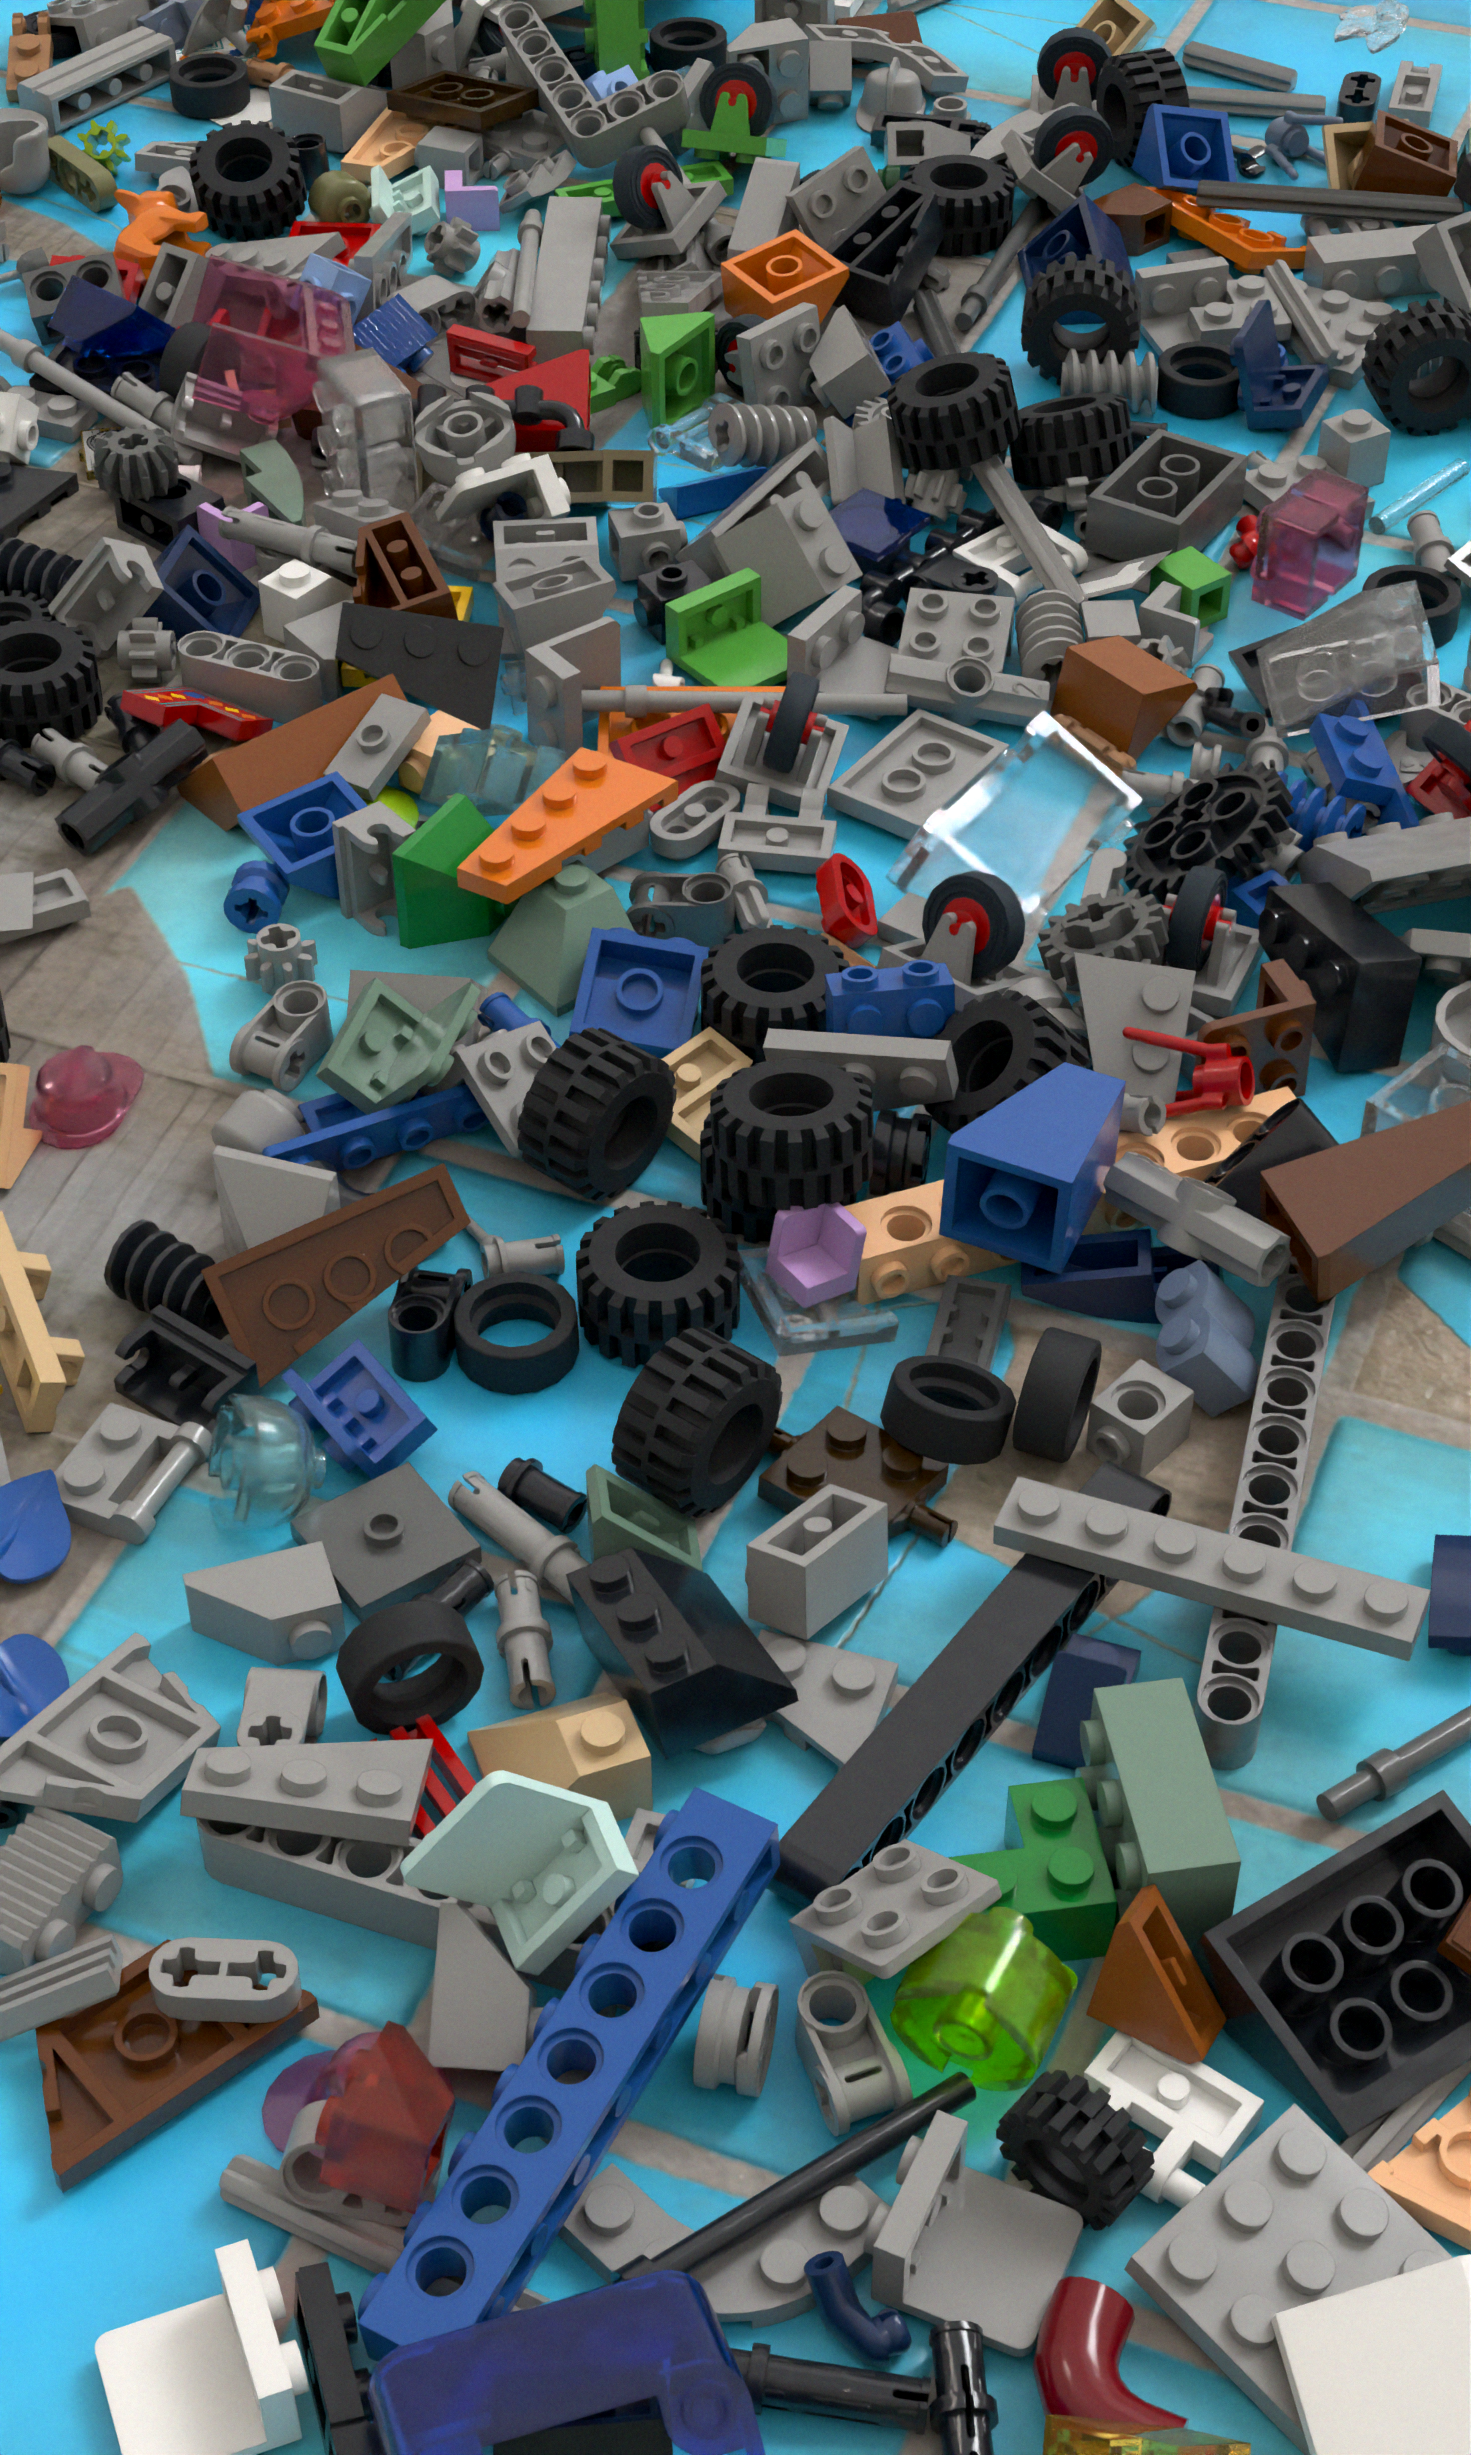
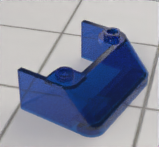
M676 2270L648 2272L394 2347L376 2362L367 2384V2398L381 2455H483V2447L652 2396L656 2398L666 2434L681 2450L691 2455H766L749 2390L710 2299L696 2279Z

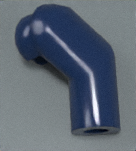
M826 2251L815 2255L805 2263L804 2272L824 2327L864 2364L874 2367L889 2366L890 2357L901 2355L908 2351L912 2339L903 2317L893 2308H886L872 2318L869 2316L859 2302L842 2253L839 2251Z

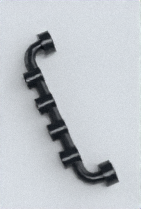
M382 383L374 384L369 387L368 398L345 400L332 408L326 416L324 424L314 428L312 431L311 453L316 458L324 461H343L350 456L351 434L343 428L348 421L356 418H368L371 422L377 424H391L396 419H416L426 406L447 396V391L439 385L424 384L417 389V399H398V390L394 386ZM471 385L466 389L465 399H454V402L471 400L469 392H482L495 396V390L486 385ZM522 385L515 389L514 400H502L509 406L512 420L520 425L534 426L540 424L542 420H554L562 423L565 429H561L556 433L555 452L594 451L595 436L590 431L585 430L584 421L577 410L565 402L544 400V391L541 388L533 385Z
M1043 496L1035 497L1029 505L1042 524L1058 532L1064 517L1062 504ZM966 508L958 517L956 533L953 534L939 528L929 533L925 542L924 554L907 549L900 551L893 562L892 575L888 576L874 570L869 571L864 576L860 585V590L862 591L861 614L865 617L864 637L894 646L901 637L905 617L904 611L896 606L902 597L901 586L905 577L942 553L953 554L954 549L1003 525L1004 522L996 509L993 508L983 513L972 508Z

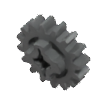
M1111 889L1105 898H1102L1100 893L1090 894L1080 899L1081 906L1071 903L1065 905L1067 914L1064 916H1050L1048 918L1050 928L1039 930L1038 935L1041 942L1037 946L1045 970L1050 971L1052 979L1058 980L1065 977L1067 985L1073 986L1078 983L1074 952L1141 962L1142 959H1157L1160 956L1157 946L1166 945L1169 942L1167 935L1169 926L1162 904H1157L1153 894L1141 898L1139 890L1133 889L1125 896H1119L1117 889Z

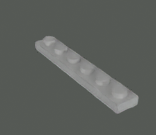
M1020 1476L1016 1477L994 1523L993 1544L1405 1661H1410L1429 1605L1431 1592L1429 1589Z

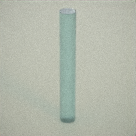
M1462 458L1455 459L1374 515L1368 523L1371 532L1375 535H1382L1467 476L1470 472L1468 462Z

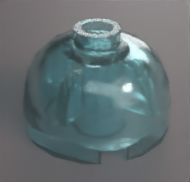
M232 1393L228 1398L233 1406L221 1405L212 1433L208 1476L220 1477L223 1500L209 1497L210 1511L215 1526L222 1532L256 1533L271 1531L295 1519L305 1508L312 1489H320L322 1487L326 1473L325 1452L322 1448H315L314 1436L310 1426L303 1416L293 1408L277 1399L259 1395Z

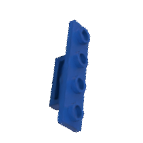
M1351 695L1339 717L1318 713L1309 732L1336 795L1376 804L1380 810V816L1374 817L1378 820L1376 826L1390 822H1400L1401 829L1419 826L1418 817L1364 698Z
M466 1083L425 1097L419 1089L409 1102L394 1105L368 1115L339 1093H334L299 1104L298 1109L303 1116L301 1126L305 1135L268 1146L263 1149L262 1155L302 1165L315 1160H323L334 1165L338 1171L344 1169L352 1170L364 1167L375 1159L396 1152L420 1149L430 1141L461 1131H476L490 1121Z

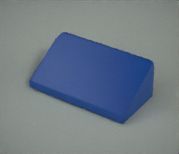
M765 466L745 468L659 488V496L664 502L668 503L672 513L679 520L727 509L759 480L768 469Z

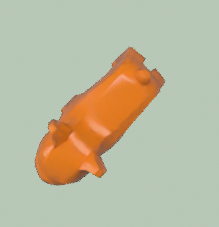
M117 189L114 192L117 202L127 210L129 225L121 231L116 239L114 251H112L115 260L123 259L140 264L144 277L148 281L163 242L198 253L206 258L205 254L212 248L211 244L204 241L195 242L190 240L187 232L198 233L199 231H204L209 226L206 213L200 211L184 213L180 211L174 193L170 191L146 190L140 195L123 189Z

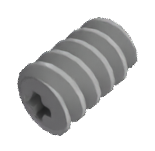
M1070 348L1065 361L1062 362L1060 397L1084 393L1109 392L1125 396L1129 399L1134 414H1138L1144 400H1148L1152 414H1155L1158 366L1152 352H1146L1141 365H1137L1134 352L1127 351L1120 365L1114 350H1108L1103 363L1099 364L1094 349H1089L1084 362L1080 363L1076 349Z
M719 403L713 408L708 418L709 440L712 446L717 449L721 463L726 467H734L740 464L742 467H753L756 465L769 468L813 437L816 439L818 433L815 412L809 407L764 406L761 404L748 406L747 404L731 405L730 403Z
M1057 589L1042 590L1030 595L1021 603L1015 615L1016 639L1022 669L1021 675L1025 678L1048 681L1050 685L1048 701H1053L1067 647L1085 643L1080 608L1076 599L1067 592Z

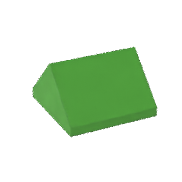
M705 311L640 318L642 405L652 437L662 440L715 400V314Z

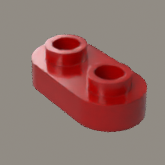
M841 853L833 854L816 869V890L819 894L823 916L821 925L825 933L830 934L844 945L858 949L878 932L872 888L863 871L850 858Z

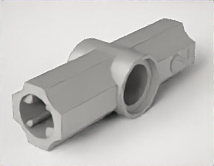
M515 248L509 251L497 250L473 292V296L478 299L475 311L479 315V327L490 334L498 332L509 333L514 326L511 316L520 251Z
M891 653L883 693L907 694V706L939 711L944 719L961 726H971L984 719L1041 730L1045 720L1050 685L1048 681L993 672L985 661L973 656H964L955 659L951 664Z
M1129 1151L1117 1163L1111 1165L1103 1182L1106 1191L1104 1201L1158 1231L1156 1238L1167 1246L1196 1259L1211 1260L1225 1268L1226 1271L1241 1277L1257 1287L1267 1288L1286 1268L1292 1254L1289 1249L1291 1237L1235 1207L1236 1199L1226 1192L1194 1178H1182L1168 1170V1168L1153 1162L1148 1157Z

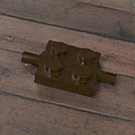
M838 1405L810 1431L802 1435L794 1436L776 1426L766 1451L779 1459L759 1476L757 1496L790 1513L825 1486L833 1484L888 1504V1540L911 1530L938 1543L943 1548L953 1540L957 1532L958 1522L927 1507L928 1501L947 1484L948 1463L939 1462L912 1452L898 1444L884 1429Z

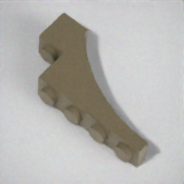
M603 449L594 451L514 453V456L529 453L531 459L549 454L557 477L563 478L568 486L571 496L570 506L611 507V504L638 505L643 502L657 503L658 454L654 450ZM413 451V502L442 503L444 494L451 488L443 486L425 470L418 451Z

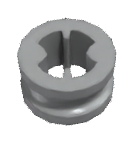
M1194 743L1189 779L1201 780L1203 773L1208 769L1213 776L1219 773L1222 745L1215 744L1213 749L1207 750L1203 748L1202 743Z

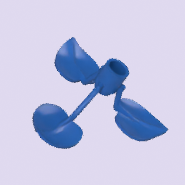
M51 1469L19 1478L0 1487V1578L13 1584H27L50 1576L66 1561L71 1547L70 1522L60 1497L56 1476ZM17 1634L0 1644V1741H7L70 1688L66 1667L61 1657L47 1642L31 1634Z

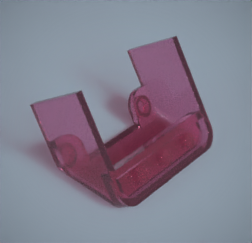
M210 254L191 322H200L212 326L192 392L193 399L245 413L251 420L263 425H273L275 421L287 419L351 378L357 358L350 303L345 297L320 286Z

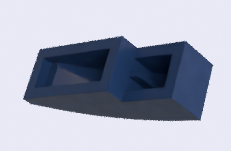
M1151 1229L1081 1235L1061 1274L1021 1262V1290L1024 1296L1087 1315L1136 1323L1161 1324L1156 1316L1155 1299L1162 1279L1172 1271L1185 1268L1199 1259L1183 1254L1169 1246L1153 1247ZM1201 1260L1224 1282L1221 1266L1211 1260Z

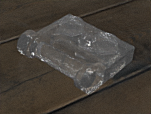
M717 392L707 397L700 408L672 424H660L649 430L647 433L648 445L658 456L662 457L670 453L695 465L698 469L712 473L723 467L724 464L721 463L717 449L712 446L709 440L708 418L713 408L719 403H730L731 405L745 403L724 393Z

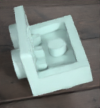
M380 165L371 168V185L368 187V190L371 193L372 207L368 211L374 224L383 225L394 212L412 213V235L420 236L427 233L435 223L440 221L439 181L430 165L394 184H391Z

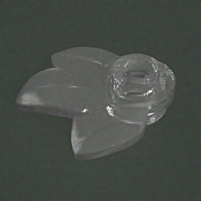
M1386 0L1377 6L1360 5L1349 8L1339 15L1341 22L1335 29L1334 42L1365 37L1370 53H1378L1395 43L1400 38V34L1405 31L1406 23L1410 18L1409 9L1405 4L1399 3L1396 0Z

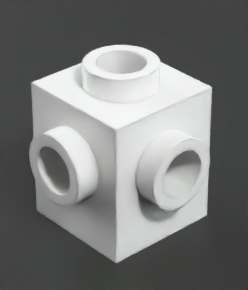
M0 391V461L9 464L14 462L28 465L30 453L35 449L39 437L37 425L39 407L20 394Z

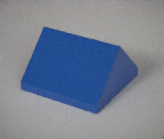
M1152 103L1147 110L1132 169L1161 190L1197 193V186L1201 180L1237 182L1227 112Z
M338 771L237 815L240 826L289 884L340 900L332 822L368 805Z

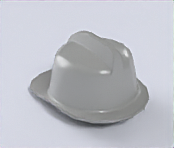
M893 57L890 67L871 71L866 77L863 94L859 100L856 112L857 125L863 131L871 134L875 118L880 111L924 114L926 99L922 96L918 74L912 70L901 68L898 57Z

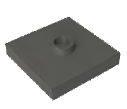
M409 1462L290 1521L292 1538L299 1546L322 1541L339 1596L361 1623L376 1612L395 1604L406 1602L416 1594L435 1587L455 1568L461 1559L465 1558L467 1560L470 1558L478 1563L482 1562L480 1544Z

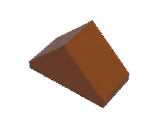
M1156 1884L1141 1888L1116 1925L1086 2015L1187 2064L1203 2061L1227 2019Z

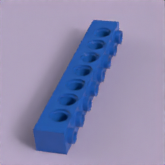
M697 1787L693 1789L680 1811L672 1809L666 1814L655 1835L653 1843L654 1853L642 1872H638L640 1876L615 1900V1915L603 1934L594 1933L584 1943L576 1960L574 1968L575 1978L561 2000L554 1997L543 2008L534 2028V2043L520 2066L512 2063L500 2076L491 2099L492 2110L477 2133L473 2131L467 2132L457 2144L448 2166L449 2178L433 2203L428 2200L424 2201L414 2212L404 2234L403 2246L405 2248L389 2274L380 2272L373 2278L365 2290L357 2315L359 2319L358 2326L368 2358L456 2404L779 1868L780 1849L777 1823ZM690 1879H702L708 1882L704 1886L694 1889L678 1886ZM651 1941H663L670 1944L667 1948L658 1952H645L639 1949L642 1945ZM616 2004L626 2005L631 2008L630 2011L619 2017L610 2018L598 2014L602 2009ZM571 2070H584L591 2073L586 2080L577 2084L569 2085L556 2081L562 2074ZM530 2137H543L550 2140L546 2147L534 2153H521L514 2150L517 2144ZM497 2205L508 2209L502 2218L493 2223L479 2224L470 2220L478 2210L486 2206ZM456 2276L464 2280L461 2287L450 2295L437 2297L425 2293L427 2288L441 2277Z

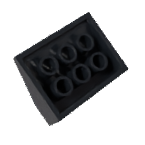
M1441 1790L1208 1930L1202 1935L1191 1951L1227 2019L1222 2027L1225 2033L1343 2141L1351 2138L1471 2060V1975L1436 1951L1471 1894V1825L1446 1792Z

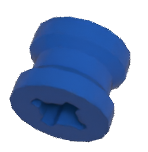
M256 860L243 863L237 868L231 883L232 888L229 889L223 904L224 914L229 922L238 929L247 933L258 934L264 927L278 923L282 906L285 904L290 891V886L273 864Z

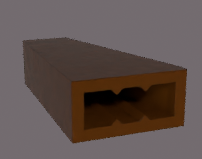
M1471 1100L1260 1172L1261 1218L1264 1223L1291 1237L1289 1249L1292 1254L1289 1261L1317 1303L1332 1298L1471 1207Z

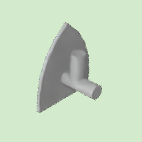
M204 0L192 21L182 54L187 56L226 37L245 57L251 56L256 51L257 44L255 42L247 43L246 34L241 30L245 24L250 0Z

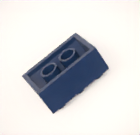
M1085 193L1078 197L1017 253L1026 291L1028 287H1032L1033 278L1039 271L1046 274L1048 264L1056 260L1060 265L1065 264L1066 256L1075 254L1077 261H1086V254L1096 255V262L1103 264L1108 259L1115 263L1116 273L1124 269L1130 275V285L1135 284L1119 226ZM1072 311L1057 319L1060 325L1105 323L1098 315L1088 311Z

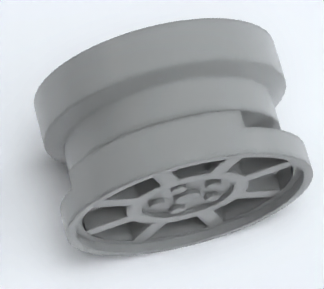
M714 1973V1979L710 1980L706 1991L698 2026L693 2064L694 2086L716 2090L720 2083L735 2085L737 2094L759 2098L765 2083L774 2042L779 2002L778 1985L757 1981L752 1988L737 1986L735 1977Z

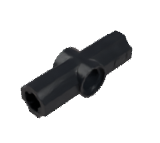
M181 718L172 721L140 749L128 752L108 766L96 777L97 784L62 810L61 814L55 818L59 828L58 833L70 848H74L84 857L92 854L125 825L137 822L163 803L169 796L167 790L186 777L209 756L205 747L206 741L195 727L188 725Z

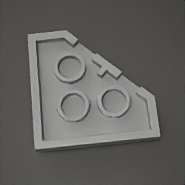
M1297 279L1344 356L1341 366H1334L1331 372H1329V385L1351 390L1365 375L1362 370V358L1365 357L1366 351L1364 348L1367 341L1376 339L1375 328L1380 322L1386 325L1392 319L1389 314L1396 309H1393L1384 302H1366L1352 298L1343 291H1326L1311 287L1306 282ZM1292 323L1290 340L1280 342L1290 355H1298L1301 365L1317 364Z

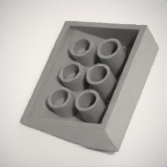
M1444 812L1421 819L1417 827L1401 829L1400 822H1390L1368 829L1366 831L1367 836L1348 839L1347 832H1335L1313 840L1314 847L1297 860L1302 884L1330 882L1369 915L1470 897L1471 817L1454 820L1452 812Z

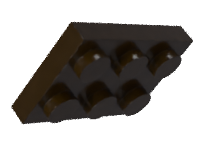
M448 70L440 71L386 92L388 110L406 113V117L412 120L434 119L437 120V124L440 126H466L469 132L474 133L492 131L494 124L502 121L519 120L523 117L524 112L539 106L537 88Z

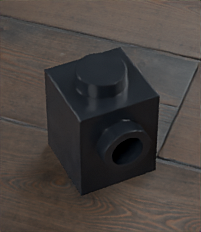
M693 560L679 564L664 565L658 568V570L637 576L638 598L634 599L633 610L638 624L641 628H646L661 645H665V604L713 583V581Z

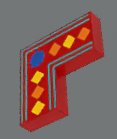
M192 686L123 690L120 709L123 712L159 727H166L172 721L181 718L188 725L195 724L234 741L252 740L272 730L274 721L273 718Z

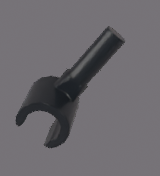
M1232 145L1233 156L1237 159V169L1243 177L1252 178L1266 170L1265 166H1260L1255 160L1265 155V148L1262 145H1257L1249 150L1240 149Z

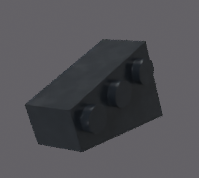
M900 179L825 250L849 268L850 275L832 306L839 308L845 305L849 312L887 326H891L897 321L901 322L944 237L936 191Z
M1330 882L1268 887L1265 907L1258 921V941L1270 961L1284 959L1298 979H1302L1308 984L1313 999L1316 1001L1313 1033L1336 1072L1398 1066L1422 957Z

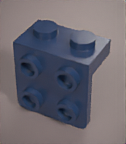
M1269 299L1258 300L1251 313L1246 316L1239 332L1230 343V361L1233 367H1237L1240 380L1237 393L1238 405L1241 411H1245L1248 429L1275 428V430L1280 432L1292 431L1299 427H1304L1329 384L1327 364L1281 366L1271 302Z

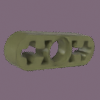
M57 135L48 138L51 164L49 180L93 212H99L118 204L114 197V192L118 188L108 169L62 136Z

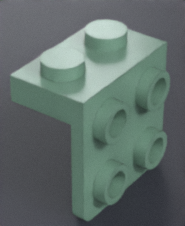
M378 978L373 979L363 987L315 1076L367 1115L394 1105L409 1102L419 1088L425 1084L430 1087L436 1086L450 1070L454 1057L449 1052L454 1042L459 1041L474 1024L478 1013L472 1008L481 990L469 982L423 1014Z

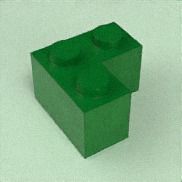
M1083 1777L1008 1786L1004 1832L1006 1850L948 1857L996 1879L1002 1893L1000 1899L950 1934L959 1975L1105 1957L1114 1932L1117 1899Z

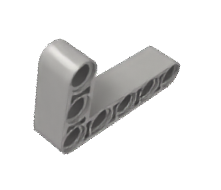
M514 2L508 4L499 12L498 23L508 56L527 85L538 89L539 103L577 161L583 167L589 169L603 167L619 159L630 148L643 146L640 132L645 127L654 128L660 138L680 129L689 121L691 116L684 81L679 73L672 70L654 73L596 102L530 4Z

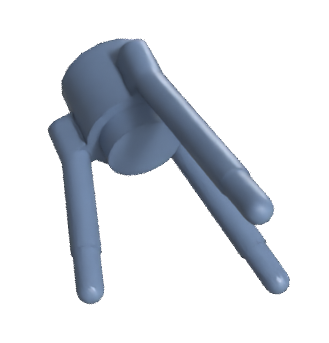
M1288 110L1285 112L1284 117L1276 118L1268 126L1265 133V143L1267 145L1265 147V154L1274 158L1291 180L1295 181L1299 175L1287 158H1294L1305 154L1326 165L1325 154L1309 145L1308 133L1302 125L1324 126L1343 124V118L1323 115H1300Z

